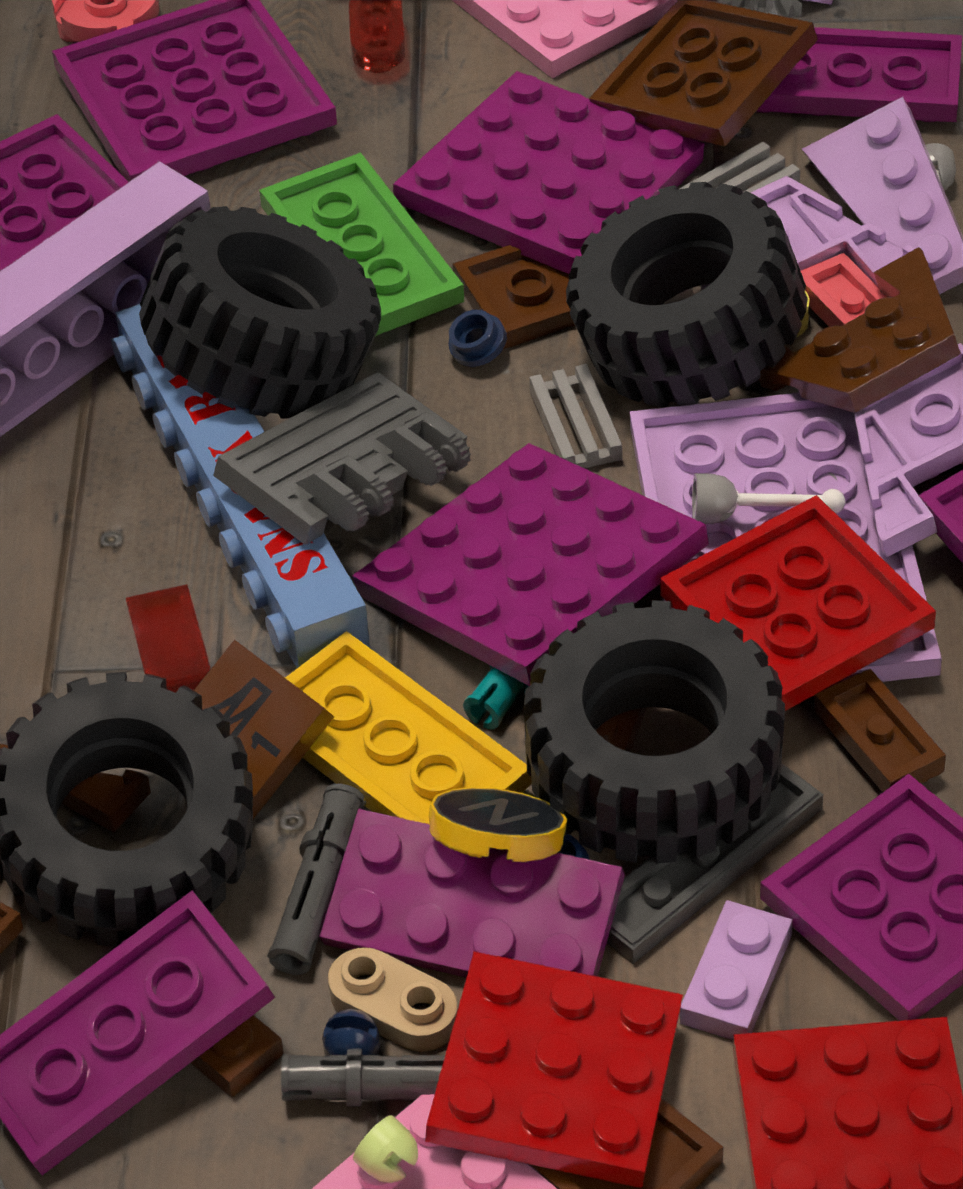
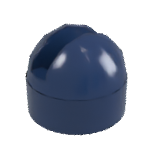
M355 1009L341 1010L328 1019L322 1036L325 1056L347 1055V1049H362L363 1055L380 1054L378 1028L373 1019L364 1011Z

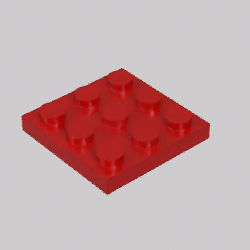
M817 495L660 578L661 596L666 601H671L673 609L687 611L689 605L705 609L710 612V620L719 623L724 618L743 630L744 643L750 639L758 643L768 655V666H771L778 673L783 687L782 701L785 703V711L935 628L936 610Z
M474 951L428 1116L425 1142L642 1188L683 994Z
M947 1017L733 1034V1055L753 1189H963V1093Z

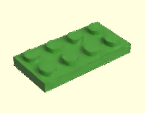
M362 153L259 190L261 207L268 216L271 213L287 217L286 221L299 227L304 224L316 230L317 236L327 242L332 240L343 248L344 255L348 259L355 258L364 268L365 278H371L381 306V321L376 336L465 302L464 284Z

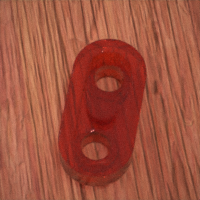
M350 0L349 23L353 62L358 67L372 73H384L398 66L405 58L402 0Z

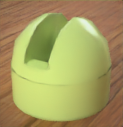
M390 1115L377 1123L363 1138L354 1152L353 1161L368 1175L378 1181L393 1183L406 1177L403 1169L397 1165L402 1159L409 1164L416 1165L418 1147L410 1131L394 1116Z

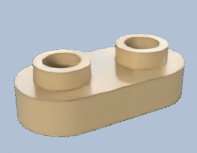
M357 948L340 955L331 965L328 973L329 992L332 1005L337 1012L347 1009L364 1011L373 1019L380 1036L412 1051H432L449 1042L458 1010L457 1000L451 988L442 981L373 948ZM364 975L371 976L370 978L364 980L355 979L356 977ZM417 1003H427L431 1005L429 1008L423 1010L412 1008V1006H414Z

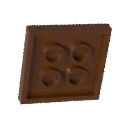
M677 0L591 95L589 100L611 111L630 113L635 118V122L651 129H670L680 133L683 137L726 146L817 42L816 31L813 22L707 0Z

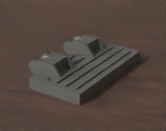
M377 372L218 456L213 476L306 545L323 535L327 519L335 525L339 524L341 529H346V532L349 530L353 532L366 525L365 522L369 520L367 518L368 514L371 517H379L390 511V507L394 505L392 503V500H394L392 495L402 490L407 474L414 479H419L420 483H424L425 486L429 484L433 486L445 479L444 476L447 475L446 469L449 472H457L466 467L468 462L471 461L470 455L472 454L469 452L470 447L466 444L467 435Z

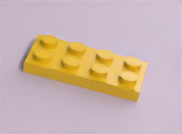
M347 631L285 677L334 716L302 758L336 784L350 785L358 789L365 796V807L372 812L430 824L428 817L430 803L435 795L447 790L479 787L498 788L522 793L532 785L531 776L527 774L526 763Z

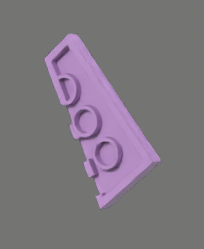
M903 97L802 148L809 161L824 176L833 190L849 206L863 225L870 222L884 230L886 240L902 249L909 244L914 248L919 247L923 250L939 294L963 283V235L913 114Z

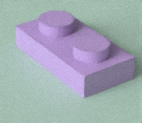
M726 900L681 1004L680 1024L733 1040V1034L752 1033L791 939L793 919Z

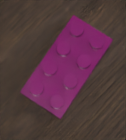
M814 27L818 38L817 42L756 111L760 113L783 112L811 114L814 116L864 117L903 97L915 120L924 122H957L962 35Z
M358 809L321 930L320 938L324 945L349 951L357 948H373L409 965L467 978L474 951L598 977L625 877L622 867L561 853H555L541 860L512 862V859H507L508 849L490 848L489 857H473L449 849L435 840L429 831L430 824Z
M191 891L0 1034V1119L34 1167L43 1176L275 999V996L195 893Z

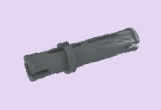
M332 784L327 786L315 825L302 838L299 851L303 859L291 893L288 896L274 942L267 953V957L270 958V964L284 973L302 975L311 968V959L324 924L358 809L364 810L366 806L363 793L350 785Z
M347 1049V1055L308 1056L283 1054L281 1065L282 1101L308 1099L346 1100L347 1107H362V1100L415 1101L421 1095L435 1094L445 1055H363L362 1049Z

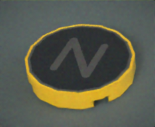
M468 787L447 790L434 796L430 803L428 815L431 835L449 849L482 858V856L489 857L490 848L508 849L507 859H512V862L541 860L560 851L567 825L565 815L550 807L549 802L524 793L498 788Z

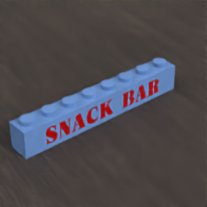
M140 304L115 312L119 337L111 339L116 361L122 372L132 371L134 391L142 409L145 410L152 407L155 429L164 448L173 445L176 451L174 453L176 466L186 487L196 486L198 490L196 498L205 523L208 527L217 524L221 531L219 532V541L227 563L231 568L241 567L244 573L242 574L244 590L254 610L262 607L267 614L265 617L266 627L276 651L280 653L287 650L296 668H298L345 631L370 647L366 604L325 534L323 533L322 536L306 545L213 476L218 456L264 432L255 415L249 414V409L237 405L234 408H230L218 403L219 398L207 392L200 394L188 386L187 379L181 375L174 376L164 367L162 355H154L148 345L146 335L143 333L139 317Z

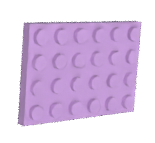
M800 393L630 411V430L643 496L692 518V486L695 473L725 476L734 484L738 493L822 495L829 489H837L845 497V506L842 511L836 514L926 600L913 546L910 545L888 557L882 552L854 412L803 399ZM829 473L834 474L837 480L834 477H832ZM737 506L734 513L724 522L706 524L709 545L685 564L793 507ZM934 629L829 687L867 669H871L882 682L939 676L941 674L942 658Z

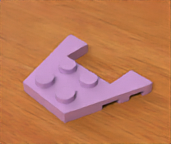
M788 176L751 192L766 201L767 206L774 209L780 217L801 271L841 253H845L878 286L873 272L916 249L909 244L902 249L886 240L885 231L870 222L862 226L842 214V207ZM710 284L701 285V289H705Z
M961 343L958 344L961 352L959 356L854 413L877 533L882 552L886 557L937 533L933 514L913 487L963 463V345Z

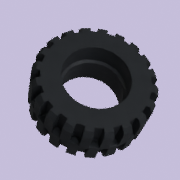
M690 182L689 188L678 189L673 185L659 189L660 194L645 199L644 196H641L629 202V208L619 215L613 212L603 220L602 230L598 234L591 232L582 244L580 250L582 256L575 257L566 288V302L570 309L571 318L600 378L607 386L617 389L618 394L640 402L643 398L645 404L666 408L669 402H677L678 406L699 404V400L709 397L717 401L731 396L729 390L741 384H744L747 388L760 379V371L766 366L774 368L784 357L786 352L784 345L793 344L802 326L801 320H803L807 309L806 284L783 223L776 211L769 208L763 199L748 191L743 193L742 189L720 183L717 188H713L707 182ZM710 284L691 297L674 303L664 304L683 291Z
M227 206L213 207L207 212L199 210L182 219L168 232L140 302L141 310L139 317L143 333L146 335L148 345L154 355H162L164 367L174 376H183L188 380V386L200 394L207 392L219 398L218 403L230 408H234L235 405L249 409V414L263 417L274 413L278 414L281 419H290L354 385L381 321V306L377 291L371 278H365L364 268L355 258L348 259L344 255L343 248L332 240L325 241L316 235V230L304 224L299 227L287 222V217L274 213L267 216L257 213L256 209L240 207L236 211H230Z
M652 600V607L635 608L634 603L629 602L615 605L612 607V614L601 617L597 611L577 622V632L573 634L568 629L563 631L549 644V655L544 654L538 658L530 673L531 685L525 690L524 700L527 774L531 776L532 791L535 797L549 802L550 807L565 815L567 818L565 833L571 834L575 830L578 831L579 844L598 853H601L604 847L615 850L616 859L637 863L638 856L656 857V864L677 862L678 854L691 852L694 859L714 852L716 841L721 838L726 844L735 841L747 832L748 819L752 822L759 819L769 806L771 792L777 788L781 773L785 703L782 701L783 687L777 671L768 666V655L754 640L750 639L744 643L743 630L724 618L719 623L710 620L709 611L689 605L687 611L673 609L671 601ZM658 707L676 710L689 715L702 723L712 734L697 746L686 751L664 756H647L631 753L612 745L602 738L596 730L607 720L621 713L638 708Z
M126 672L106 673L107 682L89 685L87 677L66 683L68 694L58 699L53 693L48 692L32 704L34 718L31 721L24 716L16 719L6 732L8 748L3 747L0 749V862L3 867L4 879L14 895H25L27 910L39 921H49L54 915L57 917L59 933L79 940L84 930L96 933L97 945L114 947L119 945V936L135 934L191 891L195 893L207 910L212 913L226 899V883L234 884L238 882L245 868V850L251 848L253 832L252 773L248 772V755L241 739L233 735L230 736L229 720L215 707H210L207 711L203 712L202 695L186 686H180L177 693L167 690L166 678L145 674L143 683L127 681ZM117 768H134L159 775L173 784L187 801V812L170 833L155 843L128 851L98 849L77 840L59 824L57 811L68 793L83 780L99 772Z

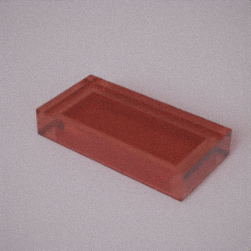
M188 584L126 597L128 614L144 675L150 674L166 678L167 690L177 693L180 686H186L194 691L211 668Z

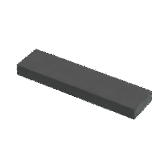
M781 763L778 786L771 792L769 806L759 819L753 822L748 819L747 832L735 841L726 844L721 838L716 841L714 852L694 859L691 852L678 854L677 862L656 864V857H649L624 877L607 943L634 964L823 809L824 794Z

